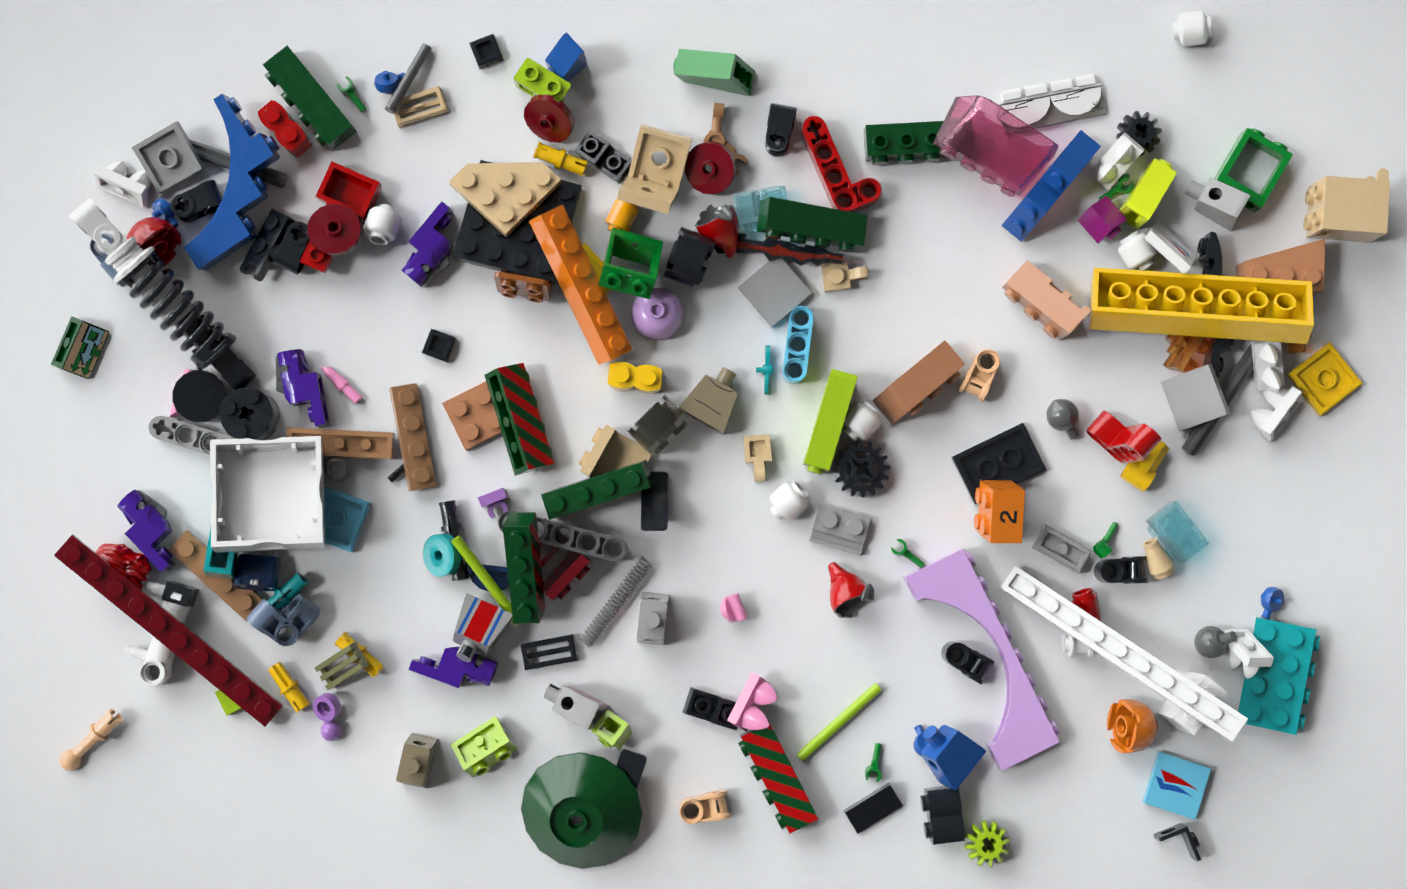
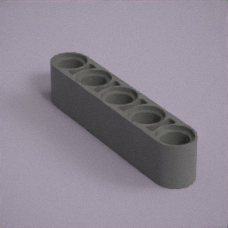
M506 511L500 515L498 526L502 532V526L509 512L515 511ZM536 517L537 522L542 523L544 526V533L539 537V543L609 561H620L627 554V545L620 538ZM560 529H567L570 533V539L565 544L559 543L556 539V534ZM587 535H592L596 539V546L590 551L585 550L582 546V540ZM612 542H618L622 546V552L618 557H612L608 554V546Z

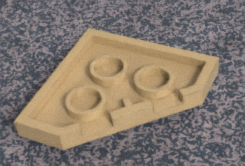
M543 162L466 164L449 181V185L506 237L562 183L561 179Z

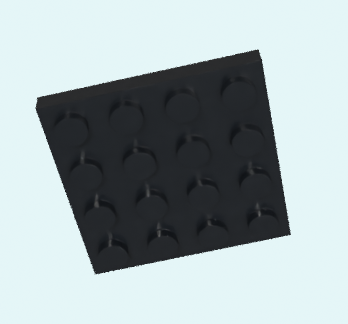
M480 160V163H492V162ZM561 180L562 183L507 237L468 203L453 251V260L504 273L543 279L548 281L549 284L555 285L557 278L529 221L563 205L571 223H573L582 185Z

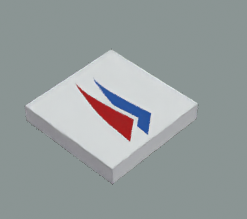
M1157 221L1145 236V240L1182 273L1185 274L1191 268L1197 255L1161 222Z

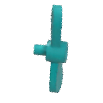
M765 345V365L763 367H756V373L765 375L764 395H770V376L773 375V365H770V345Z

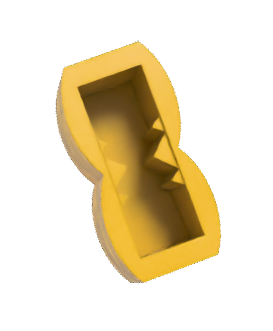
M614 362L609 364L607 383L611 388L618 391L636 389L645 394H656L661 392L663 370L653 365L635 367L626 362Z

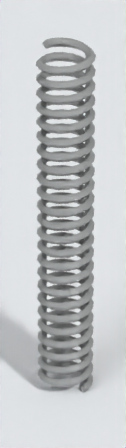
M644 556L638 559L639 563L633 566L635 570L631 569L632 573H628L630 577L625 576L627 580L624 579V583H620L622 587L618 586L619 590H615L616 593H613L614 597L611 596V600L605 603L606 607L600 610L603 615L598 613L597 615L600 618L595 617L597 621L592 620L595 625L591 623L590 626L592 628L587 627L589 630H585L587 635L582 634L584 638L579 637L587 647L596 642L598 635H601V632H603V628H606V625H609L608 622H611L610 618H614L613 615H616L615 611H619L618 608L624 605L623 601L629 598V595L632 594L631 591H634L639 581H642L641 577L644 578V574H647L646 571H650L648 567L651 568L652 565Z

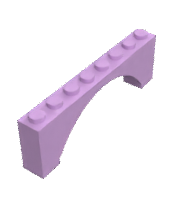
M958 549L903 578L915 601L923 598L931 599L961 610L981 625L996 645L1006 673V703L999 728L993 740L986 745L997 768L1003 771L1059 743L1057 735L1060 732L1055 722L1048 720L1044 712L1048 708L1042 696L1037 697L1032 688L1036 686L1029 671L1025 673L1020 664L1024 662L1017 647L1012 648L1009 641L1012 638L1011 633L1005 623H1000L997 617L1000 614L999 609L993 599H988L985 593L988 590L987 585L981 575L977 577L973 569L976 563L969 551L965 553L964 549Z

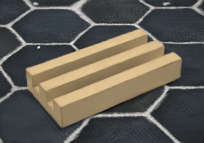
M437 86L405 96L399 106L437 95L438 98L402 110L397 108L394 116L398 127L401 128L448 113L441 87ZM439 104L441 105V107L434 108V109H431V110H428V111H425V112H422V113H419V114H415V115H412V116H409V117H406V118L401 119V116H405V115H408V114H411V113H414V112H417V111H420V110H424V109H427V108H430V107H433V106H436V105H439Z

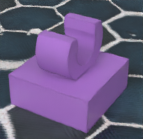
M504 488L478 497L481 507H488L487 512L491 518H495L493 510L497 505H500L504 512L509 511L508 505L503 502L509 499Z

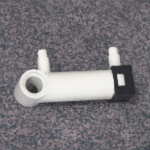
M167 581L166 585L153 582L146 584L147 590L162 595L161 599L164 600L162 607L185 624L190 607H194L199 589L175 581ZM152 636L148 650L132 646L126 647V654L145 660L138 671L139 679L143 684L147 686L161 685L171 678V666L175 654L155 637ZM154 665L160 669L158 679L153 678L150 673Z

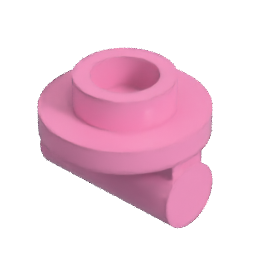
M739 593L723 598L720 610L724 618L729 622L742 621L748 618Z

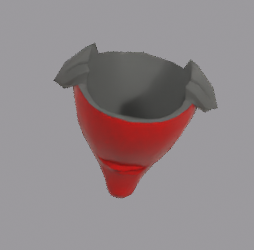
M725 204L716 208L709 205L706 211H701L700 219L696 222L695 227L700 234L711 238V241L715 242V245L721 248L728 258H732L736 254L739 234V222L735 209L731 204Z
M836 562L828 565L831 581L830 603L838 617L852 618V612L869 600L874 601V588L871 584H866L859 576L848 572Z

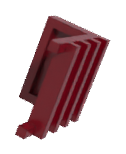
M560 531L557 532L556 536L560 539L559 543L565 544L569 541ZM553 547L541 560L542 568L561 548ZM571 551L543 581L545 594L552 601L557 598L562 600L572 589L569 585L576 578L580 581L589 572L590 568L588 565L592 561L582 553Z

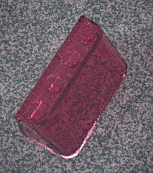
M979 95L955 97L933 142V145L941 149L940 153L951 159H957L961 162V167L971 172L976 171L981 175L980 179L986 183L998 185L1001 187L1000 191L1010 197L1021 195L1052 160L1059 147L1054 141L992 100Z

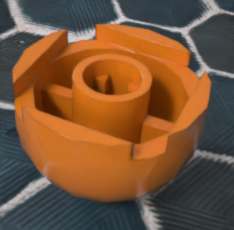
M1120 699L1118 703H1113L1108 712L1107 730L1113 728L1114 739H1110L1115 750L1120 753H1134L1148 748L1153 743L1158 730L1157 719L1150 707L1134 699Z

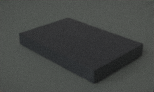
M1024 423L951 457L974 505L977 504L975 492L976 488H980V480H1006L1018 484L1046 470Z

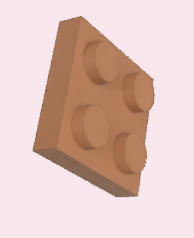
M486 381L442 403L466 451L502 433Z

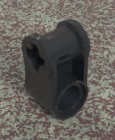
M771 103L765 148L771 156L780 157L787 152L791 132L794 128L797 107ZM776 138L780 139L779 146L774 145Z
M208 180L186 192L176 195L171 201V210L183 222L191 223L206 215L215 213L223 196L216 181ZM188 204V206H187L188 211H187V212H183V211H184V205Z
M299 221L289 225L281 244L274 254L273 264L296 275L301 272L304 264L300 263V260L310 240L307 234L308 225ZM298 231H303L306 234L304 239L296 236Z
M1146 556L1100 560L1094 567V575L1102 583H1148L1144 571ZM1107 564H1110L1114 570L1111 578H1107L1104 575V567Z
M956 641L947 642L941 650V656L946 663L980 685L984 682L982 678L989 666L995 663V661L980 652L972 650ZM953 647H959L961 650V656L956 661H952L949 657V652Z

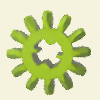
M981 820V829L973 824L971 828L975 831L974 835L970 833L965 834V837L972 842L965 843L964 848L972 850L968 857L971 860L977 857V864L979 866H982L986 860L988 866L993 867V858L1002 863L1003 858L999 854L1001 852L1009 854V850L1003 847V845L1009 844L1010 839L1002 837L1005 835L1006 830L1003 827L997 830L998 824L995 821H992L988 828L987 822ZM985 838L992 845L989 849L984 846L983 839Z

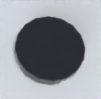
M193 370L183 374L175 383L172 391V402L176 411L184 419L192 422H207L216 418L220 413V404L226 398V389L222 381L215 374L205 370Z

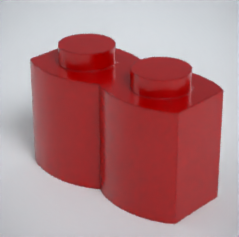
M271 100L258 111L260 121L276 136L278 142L291 155L299 158L312 147L309 136L294 122L291 115L278 102Z

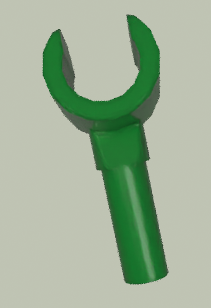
M345 76L349 81V86L342 88L337 82V87L343 95L349 96L362 113L366 110V107L355 92L356 86L353 81Z
M1122 174L1118 179V185L1100 196L1099 199L1105 196L1111 198L1120 192L1130 193L1133 190L1134 182H1131L1129 185L1122 184L1129 179V174Z
M1116 522L1111 524L1106 535L1093 546V551L1101 559L1108 556L1113 550L1107 543L1111 540L1119 526Z
M896 539L904 545V549L901 552H897L891 547L892 553L896 556L903 555L922 568L925 563L907 549L904 540Z
M875 743L871 765H868L865 769L866 780H868L870 771L878 773L876 782H879L881 779V771L878 766L882 744Z

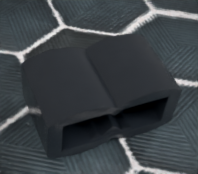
M946 786L924 788V795L920 796L922 812L927 811L928 822L923 823L925 838H930V842L933 845L965 841L959 788L956 791Z

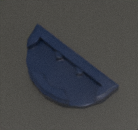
M467 563V573L472 582L479 589L488 591ZM482 564L501 590L509 587L507 567Z

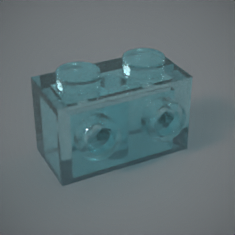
M1177 501L1169 502L1145 520L1149 525L1147 527L1148 532L1153 538L1160 539L1165 546L1164 550L1173 562L1176 560L1177 563H1184L1209 544Z

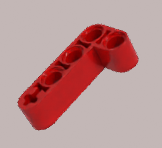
M819 116L808 117L803 123L802 139L832 208L855 213L875 204L882 190L880 183L874 178H865L851 184L826 123ZM810 126H813L814 129L819 128L817 134L819 142H817L816 144L815 134L813 132H809ZM826 149L830 152L831 157L823 160L818 157L817 151ZM837 173L841 177V182L833 184L829 182L827 175ZM872 187L875 191V196L871 198L865 197L862 193V188ZM848 197L851 201V206L847 208L841 207L838 204V198Z
M1104 410L1086 429L1087 434L1121 463L1143 461L1162 440L1160 435L1148 425L1142 423L1125 427L1113 415Z

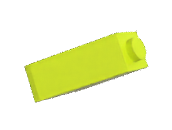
M1154 158L1119 208L1120 212L1127 218L1125 222L1135 229L1141 227L1151 218L1177 174L1176 171L1172 170L1173 167L1170 163Z

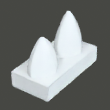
M1124 132L1088 174L1109 190L1145 149Z
M124 161L112 163L106 168L98 165L94 171L95 182L98 188L142 208L146 206L149 201L148 190L151 180L145 169L127 178Z
M1251 340L1256 389L1258 391L1267 389L1279 391L1281 386H1285L1281 342Z
M1293 386L1290 390L1281 387L1277 392L1270 389L1263 390L1266 400L1275 408L1274 411L1263 408L1251 410L1252 420L1256 427L1262 431V437L1271 442L1302 401V392Z
M1228 629L1223 631L1224 633L1234 631L1237 635L1236 642L1228 643L1230 664L1233 669L1243 662L1244 675L1248 679L1253 677L1260 667L1272 666L1274 657L1248 629Z

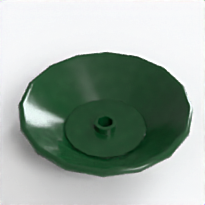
M582 752L556 756L538 767L525 785L521 805L526 832L537 848L559 864L581 869L606 866L624 855L639 835L643 814L638 790L625 771L604 757ZM574 816H581L582 821L575 820Z

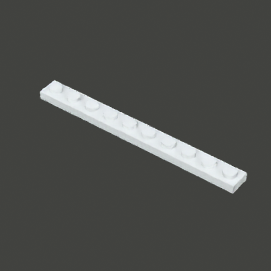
M1017 566L1014 567L1000 587L1003 591L1233 743L1248 721V718Z

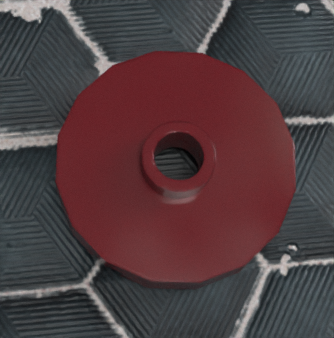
M550 95L532 97L524 108V119L529 129L539 138L549 142H562L566 140L575 126V119L568 106L561 100L559 102L553 100L554 97Z
M711 141L696 145L689 152L685 166L688 182L694 189L703 194L714 195L726 190L733 183L736 176L734 155L726 146L719 142ZM707 164L712 167V173L706 170Z
M328 204L320 207L311 215L308 221L307 234L312 246L319 253L339 257L348 254L357 246L361 236V224L357 215L350 208L341 204ZM331 226L339 227L335 232L329 230Z

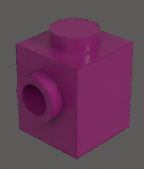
M1105 196L1091 205L1077 221L1099 244L1106 238L1110 241L1122 231L1120 226L1127 218Z

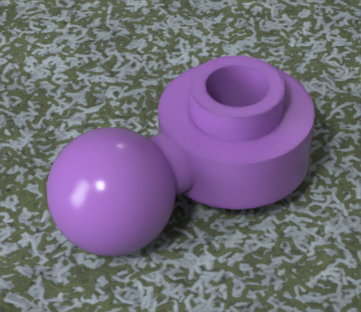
M323 693L313 701V711L320 720L324 721L321 727L322 737L327 741H335L342 734L340 723L335 721V717L341 712V704L335 695Z

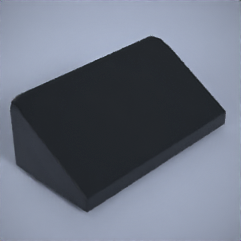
M888 782L843 811L858 834L903 805Z

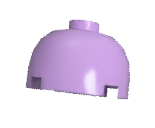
M653 288L650 300L637 297L631 310L632 323L637 332L645 338L666 340L675 335L681 327L683 320L682 304L678 297L670 290Z

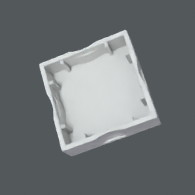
M321 436L281 437L274 440H254L250 438L210 440V478L213 485L211 548L214 552L325 548L324 465Z

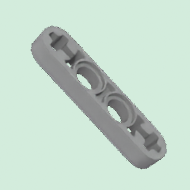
M165 416L154 417L148 427L149 433L156 439L210 455V450L206 448L205 443L210 436H216L218 439H236ZM165 421L164 425L166 427L175 429L174 434L162 432L159 435L160 430L156 429L157 424H162ZM186 428H190L194 433V438L189 443H184L180 437L181 432Z

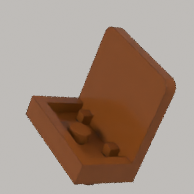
M495 272L494 279L497 291L502 296L507 298L527 297L529 301L535 303H542L543 300L550 301L553 285L549 284L548 281L504 272Z

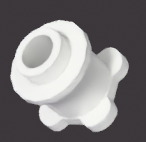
M1068 633L1067 636L1062 637L1063 651L1067 652L1069 657H1073L1074 654H1084L1085 656L1093 657L1092 649Z

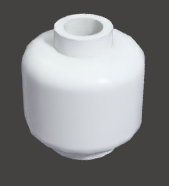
M1202 10L1181 13L1178 16V23H1173L1174 39L1180 38V43L1184 47L1205 44L1208 37H1212L1210 16H1206Z
M380 204L378 207L368 210L363 231L368 236L370 242L378 245H387L388 242L396 239L401 218L392 206Z
M1135 231L1119 241L1121 245L1118 247V253L1128 269L1132 270L1138 267L1139 270L1143 271L1154 264L1152 258L1157 255V250L1145 240L1147 233L1139 234L1138 231Z
M865 401L863 404L854 403L845 417L843 425L846 429L843 431L844 434L853 441H856L858 438L863 441L869 440L881 424L879 419L881 414Z
M796 481L793 483L784 482L771 494L770 502L772 507L770 510L780 520L783 518L789 521L795 520L808 508L809 501L807 498L809 494Z

